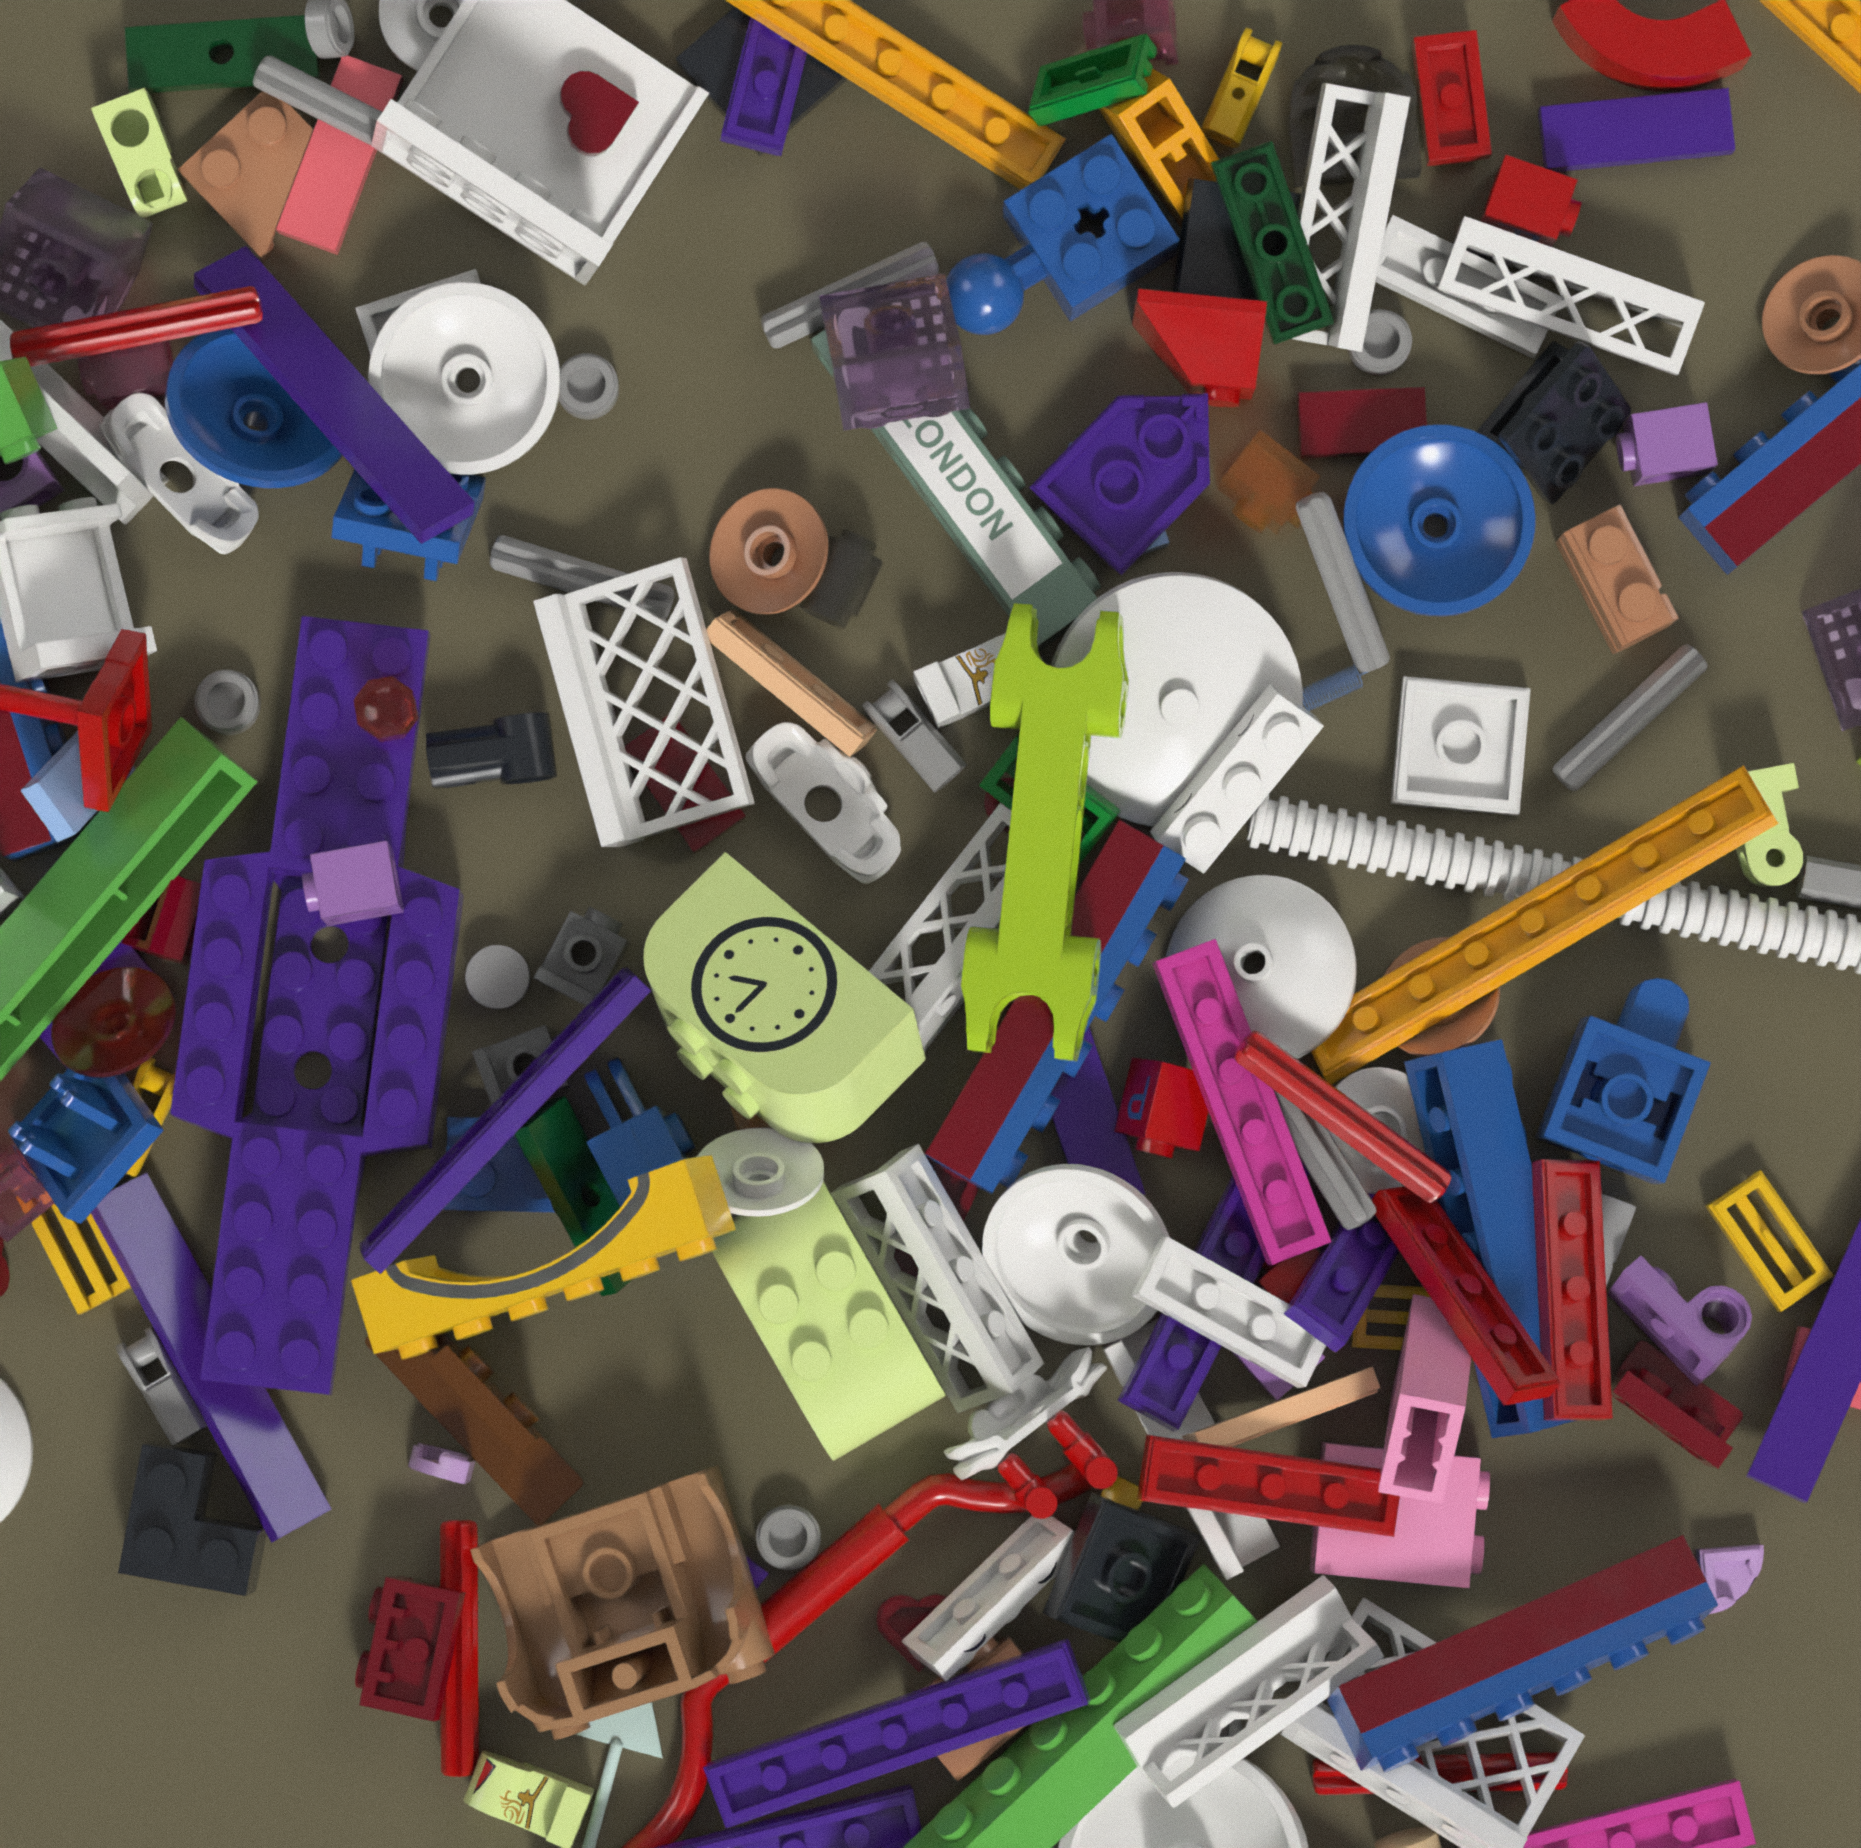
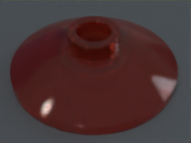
M118 967L102 971L91 976L54 1018L51 1028L53 1048L63 1064L80 1075L102 1078L128 1072L150 1059L167 1040L173 1028L176 1015L174 997L167 984L158 975L149 970L138 967Z

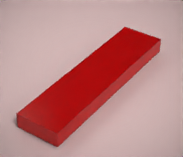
M1541 1159L1532 1162L1540 1347L1542 1355L1561 1382L1550 1397L1543 1398L1544 1420L1613 1419L1600 1161Z
M1405 1186L1378 1190L1372 1198L1377 1210L1375 1216L1502 1404L1505 1406L1550 1397L1561 1384L1559 1378L1438 1201L1426 1202Z
M1146 1434L1137 1499L1153 1503L1394 1537L1400 1496L1378 1492L1381 1468Z

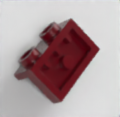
M1640 1340L1636 1342L1611 1377V1394L1614 1399L1704 1465L1719 1469L1733 1449L1726 1441L1743 1419L1742 1411L1704 1383L1696 1387L1671 1359L1646 1341Z
M401 1575L385 1577L384 1586H378L375 1589L369 1607L368 1621L369 1624L375 1625L370 1651H363L356 1670L355 1686L362 1689L360 1706L433 1722L440 1720L466 1592L416 1582L411 1577Z

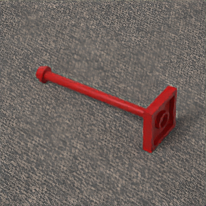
M121 629L105 658L102 668L83 700L0 684V710L78 726L85 808L104 812L110 811L152 731L147 639L145 633Z

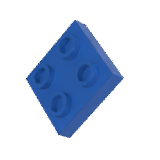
M354 469L334 514L331 538L362 544V566L375 568L377 555H381L382 549L424 557V579L437 581L439 568L443 567L444 562L458 564L484 498L486 478L476 475L451 474L475 501L473 515L421 544Z
M92 1042L63 1075L58 1073L49 1083L51 1089L22 1122L15 1121L8 1129L10 1137L63 1217L80 1224L164 1131L109 1050Z

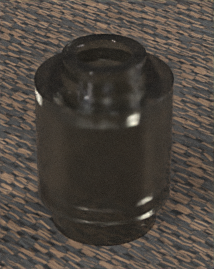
M843 530L839 538L827 535L828 556L825 569L815 588L802 600L799 606L801 610L840 629L846 628L850 617H858L883 565V562L874 556L877 545L848 530Z

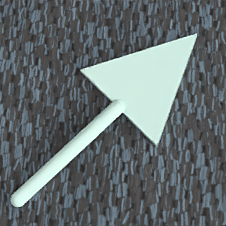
M652 1702L589 1722L590 1728L575 1734L610 1744L582 1848L596 1847L622 1748L663 1759Z

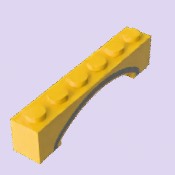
M712 1155L683 1159L628 1179L631 1194L601 1229L569 1253L531 1271L518 1275L498 1277L469 1275L440 1268L436 1256L432 1255L388 1266L381 1274L374 1271L352 1279L351 1283L373 1353L377 1354L398 1349L402 1360L415 1357L439 1348L436 1336L453 1331L456 1340H461L493 1329L490 1317L506 1311L509 1312L511 1321L543 1312L548 1309L545 1298L564 1291L566 1301H571L602 1291L604 1287L601 1278L620 1271L622 1281H628L660 1270L657 1258L676 1251L679 1261H684L717 1250L714 1238L732 1232L736 1228Z

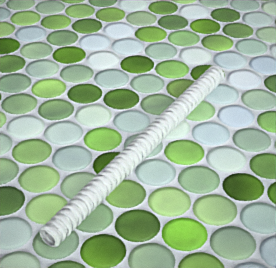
M1269 794L1251 815L1247 833V841H1249L1250 848L1257 849L1259 844L1262 843L1269 845V852L1277 853L1279 847L1288 849V855L1296 857L1299 851L1308 853L1307 858L1312 861H1316L1319 855L1327 857V863L1335 865L1338 859L1347 861V868L1355 869L1357 864L1366 865V871L1370 873H1375L1377 868L1386 869V876L1394 877L1396 872L1405 873V880L1414 881L1416 876L1425 877V884L1434 885L1436 880L1444 881V888L1453 889L1455 884L1464 885L1463 888L1466 893H1473L1475 888L1483 889V896L1490 898L1495 892L1502 893L1503 900L1512 901L1514 896H1522L1582 860V858L1573 857L1571 862L1563 861V856L1560 853H1553L1551 858L1543 857V850L1534 849L1532 854L1524 853L1523 846L1514 845L1512 850L1504 849V842L1497 840L1492 846L1485 845L1484 838L1478 836L1474 838L1473 842L1466 841L1465 834L1459 832L1455 833L1454 837L1451 838L1445 836L1444 829L1439 828L1435 830L1434 834L1427 833L1425 825L1417 824L1414 830L1406 828V822L1398 820L1395 826L1386 824V817L1378 816L1374 822L1367 820V814L1359 812L1356 818L1347 816V809L1339 808L1337 813L1328 812V806L1324 804H1319L1317 809L1308 808V801L1300 800L1298 805L1289 804V798L1285 796H1280L1278 801L1269 800ZM1679 881L1618 917L1620 924L1629 926L1632 921L1639 922L1640 929L1644 930L1650 929L1651 925H1656L1659 928V932L1668 934L1671 929L1678 930L1679 937L1688 938L1690 933L1698 934V940L1702 942H1708L1710 937L1717 938L1718 945L1727 946L1730 941L1737 942V948L1740 950H1747L1749 945L1756 946L1757 953L1767 954L1769 949L1776 950V956L1779 958H1786L1791 953L1795 954L1796 961L1806 962L1808 957L1815 958L1817 966H1826L1829 961L1834 962L1835 969L1843 971L1849 965L1854 967L1856 974H1861V922H1857V917L1853 914H1846L1844 919L1838 918L1837 912L1834 910H1827L1822 915L1818 914L1817 907L1809 905L1803 911L1798 910L1796 902H1787L1784 907L1779 906L1778 899L1772 897L1768 898L1766 903L1759 902L1757 894L1750 893L1745 899L1739 897L1738 890L1730 889L1727 894H1721L1718 886L1711 885L1707 890L1700 889L1699 882L1691 881L1688 886H1682Z

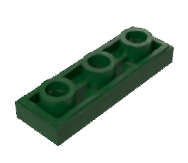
M305 15L124 27L127 79L130 93L145 88L149 93L254 86L253 77L265 56H273L320 80L319 57L314 53L309 43L305 27ZM228 48L234 51L233 57L229 62L225 64L214 62V57L219 50Z
M1269 141L1210 162L1258 301H1267L1265 324L1272 344L1275 345L1334 324L1273 142ZM1275 230L1282 235L1284 246L1278 254L1271 256L1264 251L1262 240L1266 233Z
M566 1096L549 1100L514 1135L522 1148L525 1158L529 1161L547 1194L554 1212L561 1220L576 1248L601 1229L620 1209V1206L587 1144L589 1139ZM620 1271L602 1277L601 1281L604 1290L599 1291L601 1297L616 1294L633 1279L622 1281Z

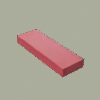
M347 55L341 57L331 86L383 112L390 99L396 102L404 79L400 74ZM318 119L278 222L277 232L286 237L338 255L377 149Z

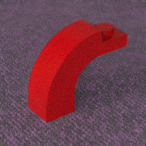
M1570 0L1559 6L1552 19L1554 26L1568 47L1588 66L1613 81L1641 90L1676 92L1703 87L1742 70L1752 56L1726 0H1719L1692 14L1671 20H1656L1642 17L1626 9L1617 0Z

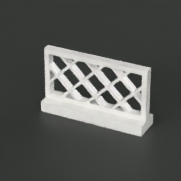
M1 320L0 361L13 359L9 343L10 334L13 331ZM48 364L31 367L58 428L37 438L39 444L103 505L120 504L122 517L119 520L126 525L154 495L123 465L100 431L99 424L104 417ZM160 471L161 480L165 485L169 479Z
M679 557L565 595L553 594L533 601L601 847H624L645 840L644 838L755 804L687 558ZM673 576L679 601L670 619L666 621L641 605L653 582ZM636 588L631 600L619 594ZM607 597L626 608L610 640L592 630L585 604ZM637 614L664 629L648 661L621 647ZM684 617L689 633L679 628ZM674 636L693 646L697 660L686 682L658 668ZM596 643L605 647L601 658ZM616 654L643 669L627 701L609 691L605 678ZM653 676L681 690L665 722L638 708ZM701 678L706 694L696 689ZM691 697L710 707L714 721L703 744L675 729ZM613 704L622 709L618 719ZM633 716L660 730L644 762L626 752L622 739ZM670 737L698 752L682 784L655 769ZM718 739L723 756L713 750ZM708 758L727 769L734 795L711 801L692 790ZM630 765L639 770L635 780L633 779ZM651 777L676 791L677 794L664 817L645 822L639 797ZM687 799L699 804V806L681 811Z
M1364 1597L1351 1616L1360 1627L1367 1620L1388 1633L1394 1653L1393 1657L1380 1659L1357 1677L1412 1654H1405L1403 1643L1416 1652L1436 1643ZM1348 1638L1332 1649L1324 1662L1339 1661L1346 1651L1350 1653L1357 1646ZM1322 1702L1291 1723L1280 1733V1735L1460 1848H1523L1528 1839L1529 1832L1585 1737L1581 1732L1535 1704L1528 1710L1518 1714L1527 1720L1525 1722L1516 1723L1514 1716L1504 1720L1505 1726L1474 1732L1468 1737L1444 1747L1441 1746L1439 1740L1428 1741L1416 1747L1418 1754L1422 1757L1424 1766L1413 1760L1397 1769L1384 1773L1380 1763L1363 1771L1360 1770L1331 1708ZM1541 1729L1564 1743L1552 1763L1528 1767L1519 1733ZM1508 1736L1517 1770L1485 1777L1476 1743ZM1464 1745L1474 1780L1451 1784L1438 1775L1432 1752ZM1545 1775L1535 1792L1532 1777ZM1520 1780L1527 1808L1518 1824L1494 1811L1488 1787ZM1477 1790L1480 1801L1470 1796L1466 1792Z

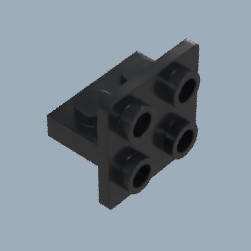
M1552 341L1477 430V433L1486 436L1503 448L1514 459L1540 497L1550 504H1555L1564 492L1579 480L1585 467L1605 443L1619 432L1623 422L1631 413V407L1591 347L1578 341L1569 350Z

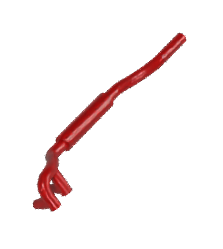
M1060 1410L1047 1421V1427L1049 1432L1064 1448L1062 1452L1072 1464L1040 1478L1037 1473L1034 1474L1019 1455L1011 1452L997 1465L999 1473L1007 1482H992L971 1478L961 1480L951 1473L929 1475L913 1484L885 1509L878 1503L861 1520L760 1605L774 1653H778L907 1543L909 1538L905 1533L934 1508L948 1505L971 1511L1000 1514L1030 1512L1034 1518L1046 1519L1053 1515L1057 1505L1073 1499L1093 1487L1106 1489L1112 1486L1118 1475L1115 1463L1088 1431H1083L1067 1412ZM771 1656L770 1658H768V1659H766V1660H763V1661H764V1664H765L769 1659H771L773 1656ZM727 1674L719 1675L695 1689L682 1692L680 1699L682 1723L681 1755L672 1789L655 1817L621 1848H654L674 1843L682 1835L695 1815L708 1780L703 1767L712 1760V1702L716 1694L729 1684Z

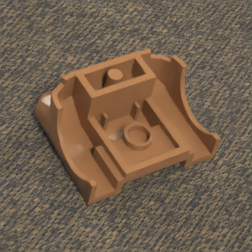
M719 1465L661 1483L652 1489L558 1520L543 1523L542 1525H534L488 1540L470 1550L474 1563L482 1571L494 1592L505 1626L508 1662L504 1675L496 1683L499 1694L511 1713L517 1711L531 1720L538 1732L551 1730L554 1740L562 1739L590 1728L589 1722L695 1689L722 1674H727L730 1684L756 1677L767 1671L763 1660L775 1654Z

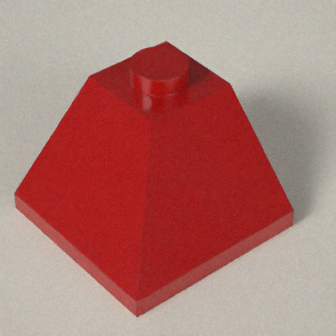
M1138 289L1132 326L1188 394L1208 393V405L1215 407H1238L1240 399H1252L1256 388L1267 301Z

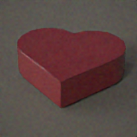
M578 71L571 74L564 81L559 93L563 112L570 118L567 126V138L570 145L578 153L585 156H597L605 153L612 146L639 104V101L591 71Z
M902 1593L891 1595L883 1601L878 1609L876 1619L878 1630L884 1639L918 1672L925 1665L914 1658L902 1640L948 1597L944 1594H929L920 1600Z

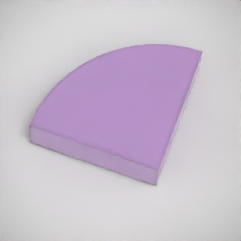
M418 1442V1445H413L408 1467L428 1475L466 1484L471 1481L475 1460L471 1455Z
M1752 1544L1696 1549L1697 1563L1718 1603V1606L1710 1614L1730 1608L1749 1590L1761 1571L1764 1545Z

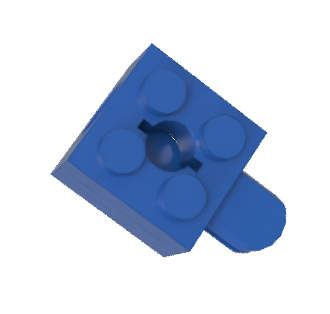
M1666 979L1645 980L1630 990L1617 1025L1591 1015L1580 1019L1536 1132V1139L1592 1161H1600V1164L1651 1184L1666 1182L1711 1062L1675 1049L1689 1013V1000L1681 987Z
M619 1057L608 1061L607 1065L634 1116L633 1118L624 1122L596 1068L585 1073L584 1077L611 1128L587 1141V1144L621 1207L631 1194L628 1179L680 1160L688 1159L685 1153L696 1147L679 1114L674 1112L666 1116L663 1109L658 1106L646 1109Z

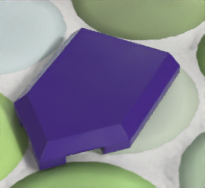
M1208 393L1182 394V396H1117L1029 488L1098 556L1122 576L1210 485Z

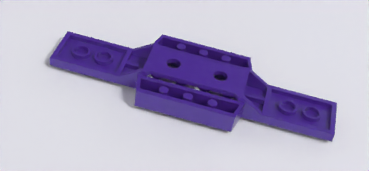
M308 616L301 617L271 850L269 852L204 860L170 1115L179 1120L232 1139L200 1380L332 1395L356 1207L366 1158L368 1156L432 1148L464 895L458 888L404 869L406 822L431 637L429 630ZM388 841L394 850L404 912L391 915L363 1127L362 1120L389 915L327 926L321 919L319 910L312 912L308 910L302 874L313 872L310 854ZM274 881L282 890L255 1097L253 1111L242 1119ZM326 927L339 928L345 932L348 938V950L345 956L334 963L319 961L312 951L314 936L318 931ZM308 1053H321L331 1063V1077L321 1088H304L296 1079V1064L301 1057Z

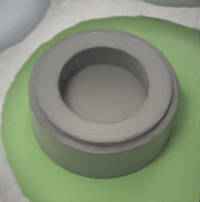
M308 0L305 8V27L314 53L323 60L347 56L353 47L355 33L352 14L346 1Z
M1385 309L1371 310L1369 312L1362 352L1348 350L1350 359L1356 367L1370 375H1387L1396 371L1403 365L1411 350L1412 335L1406 321L1393 311Z
M583 353L569 358L560 367L561 385L559 402L569 414L580 419L591 420L602 417L614 407L619 396V381L614 368L606 359L595 354Z
M219 670L208 675L198 686L195 694V709L200 720L214 732L223 735H236L249 729L257 720L261 709V697L255 684L244 674L234 670Z
M492 945L481 949L471 958L467 965L465 980L469 993L478 1003L490 1009L503 1010L517 1005L526 996L531 983V973L526 960L517 951L503 945Z
M794 1504L780 1505L767 1512L760 1521L756 1533L757 1547L762 1557L772 1566L784 1570L797 1569L809 1563L816 1555L821 1541V1531L816 1518L807 1509Z

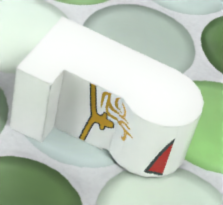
M1005 634L944 661L934 662L913 671L914 681L937 730L990 706L994 662L1002 647Z

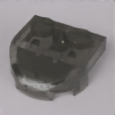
M1344 45L1331 48L1319 54L1315 62L1303 72L1299 79H1296L1291 94L1288 132L1294 187H1303L1322 83L1410 97L1395 179L1420 178L1422 165L1416 117L1418 98L1414 83L1408 72L1404 71L1402 73L1394 64L1382 57L1380 50L1373 47ZM1336 99L1331 126L1342 143L1346 145L1364 132L1368 105ZM1329 140L1325 159L1336 152ZM1361 146L1350 153L1356 164L1358 163ZM1342 160L1324 171L1320 181V185L1354 183V178Z

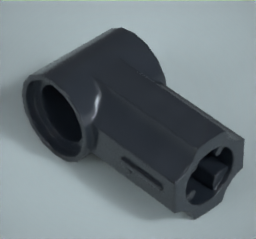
M549 713L516 714L494 719L492 725L426 733L428 768L434 789L474 785L476 783L499 780L503 785L525 784L557 777Z

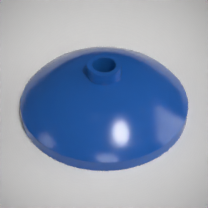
M231 329L200 334L192 339L177 355L170 369L165 388V408L168 421L184 449L196 461L213 473L247 486L285 488L304 484L320 477L342 458L343 455ZM247 426H255L261 431L252 430Z
M1426 425L1403 431L1389 438L1364 460L1354 475L1345 498L1343 532L1359 575L1381 598L1398 608L1415 614L1439 617L1467 613L1489 603L1507 589L1525 565L1533 544L1535 507L1532 493L1524 474L1514 459L1498 444L1482 434L1463 427ZM1430 516L1441 518L1446 525L1445 534L1438 538L1429 536L1423 528L1424 520Z

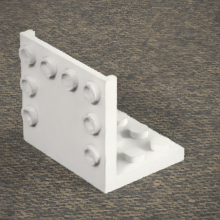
M464 0L398 103L390 99L377 119L371 146L586 286L709 93L680 77L566 0ZM578 71L596 73L639 101V104L612 146L605 153L597 156H585L578 153L570 145L567 138V126L570 118L563 112L559 93L564 81L571 74Z

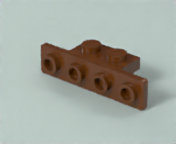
M444 1333L436 1336L439 1348L415 1357L402 1360L398 1349L375 1354L535 1524L542 1525L583 1486V1478L533 1426L539 1420L535 1412L515 1392L512 1391L505 1397L488 1379L495 1371L469 1344L461 1350ZM367 1336L365 1344L373 1352L369 1337Z

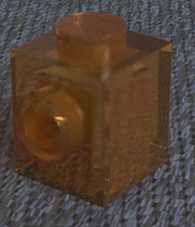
M1259 430L1223 476L1218 490L1236 503L1232 512L1244 524L1258 533H1262L1267 527L1278 535L1288 522L1297 529L1300 527L1301 521L1296 510V503L1302 498L1314 494L1312 490L1316 487L1321 476L1263 431Z

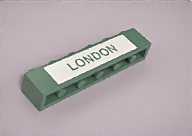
M871 295L856 306L870 310V325L867 328L853 327L852 338L855 355L859 364H863L870 359L877 361L881 370V376L878 379L858 384L849 378L843 368L838 352V320L811 339L812 351L1009 618L1014 603L1033 605V608L1037 609V619L1039 621L1037 644L1038 652H1040L1066 633L1083 610L1097 599L1094 593L1101 588V585L1080 557L1070 562L1056 542L1064 536L1050 514L1042 506L1033 511L1021 496L1019 491L1026 484L1009 459L1003 455L995 460L981 440L987 437L988 433L972 409L966 404L958 410L944 392V389L951 385L935 359L930 355L931 365L922 366L921 359L909 343V349L900 351L898 341H904L913 334L900 312L893 313L892 303L882 308L876 298ZM904 321L906 331L896 332L895 323ZM911 359L913 368L903 369L902 360Z

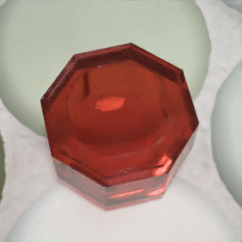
M393 676L368 680L354 699L357 725L379 742L405 738L419 719L413 690Z

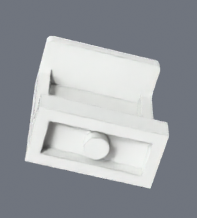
M86 497L62 503L58 506L59 511L40 514L38 505H24L0 513L2 520L0 521V618L16 683L100 670L121 629L145 633L147 655L149 656L157 651L152 627H133L110 531L111 523L122 517L120 504L98 506L96 498Z

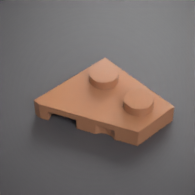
M262 91L177 169L186 181L263 262L272 253L276 228L312 136L313 129L291 105Z

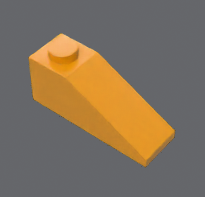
M1152 69L1151 76L1144 78L1148 83L1146 94L1099 108L1126 154L1178 225L1182 227L1188 178L1216 182L1210 162L1219 160L1171 79Z

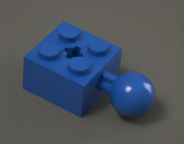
M1110 134L1004 200L1003 218L1022 248L1005 259L994 254L979 253L959 261L950 270L943 288L944 305L949 317L961 329L977 335L995 334L1006 329L1018 317L1024 302V291L1043 280L1071 322L1176 256L1180 239L1113 135ZM1088 217L1092 220H1100L1103 223L1102 237L1096 239L1090 231L1079 235L1077 231L1080 227V220Z

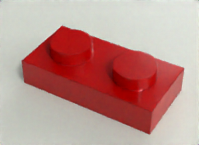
M1477 30L1414 37L1411 44L1426 166L1490 159L1492 150Z

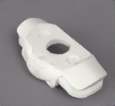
M146 393L132 394L106 414L99 424V428L118 459L191 535L196 536L224 555L236 550L243 544L259 518L257 504L239 486V483L213 473L196 461L184 449L170 426L166 410L153 396ZM168 461H177L187 466L193 475L192 489L184 493H177L168 489L160 477L161 465Z
M789 722L775 725L759 737L746 753V761L764 788L835 864L863 884H869L877 880L891 868L901 851L900 835L896 827L884 814L887 804L877 793L870 779L872 775L861 761L854 756L851 758L837 750L826 739L816 742L802 727ZM826 787L838 795L841 801V811L835 819L828 822H819L808 815L804 801L807 793L812 789Z
M1089 1346L1075 1350L1062 1361L1049 1380L1045 1381L1042 1377L1033 1374L1013 1393L993 1400L986 1409L973 1412L968 1421V1432L972 1439L944 1450L947 1458L959 1461L953 1468L955 1475L964 1480L981 1470H988L997 1466L1009 1449L1074 1399L1086 1397L1094 1383L1107 1370V1366L1103 1363L1091 1364L1092 1350Z

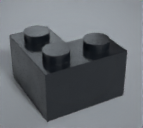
M159 1442L142 1444L118 1573L247 1596L256 1591L267 1535L264 1528L205 1516L217 1453L172 1446Z

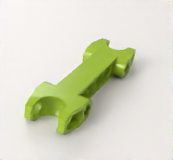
M1014 603L1002 647L994 662L990 703L992 727L1020 729L999 929L971 926L967 933L961 979L966 1011L967 1049L975 1052L991 1053L992 1046L996 1040L997 1024L1002 1010L1009 1002L1020 996L1034 995L1045 1001L1053 1014L1054 1058L1077 1062L1086 1026L1097 1001L1101 961L1100 938L1071 936L1091 736L1121 738L1124 730L1129 677L1124 653L1123 616L1119 612L1100 611L1099 618L1096 621L1091 651L1083 661L1074 666L1057 668L1046 665L1038 653L1039 621L1037 619V609L1033 608V605Z

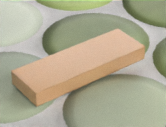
M729 610L718 616L706 629L711 644L849 757L862 749L877 731L875 724L736 610Z
M1373 1367L1361 1369L1188 1433L1182 1437L1183 1440L1233 1447L1378 1392L1377 1389L1381 1387Z

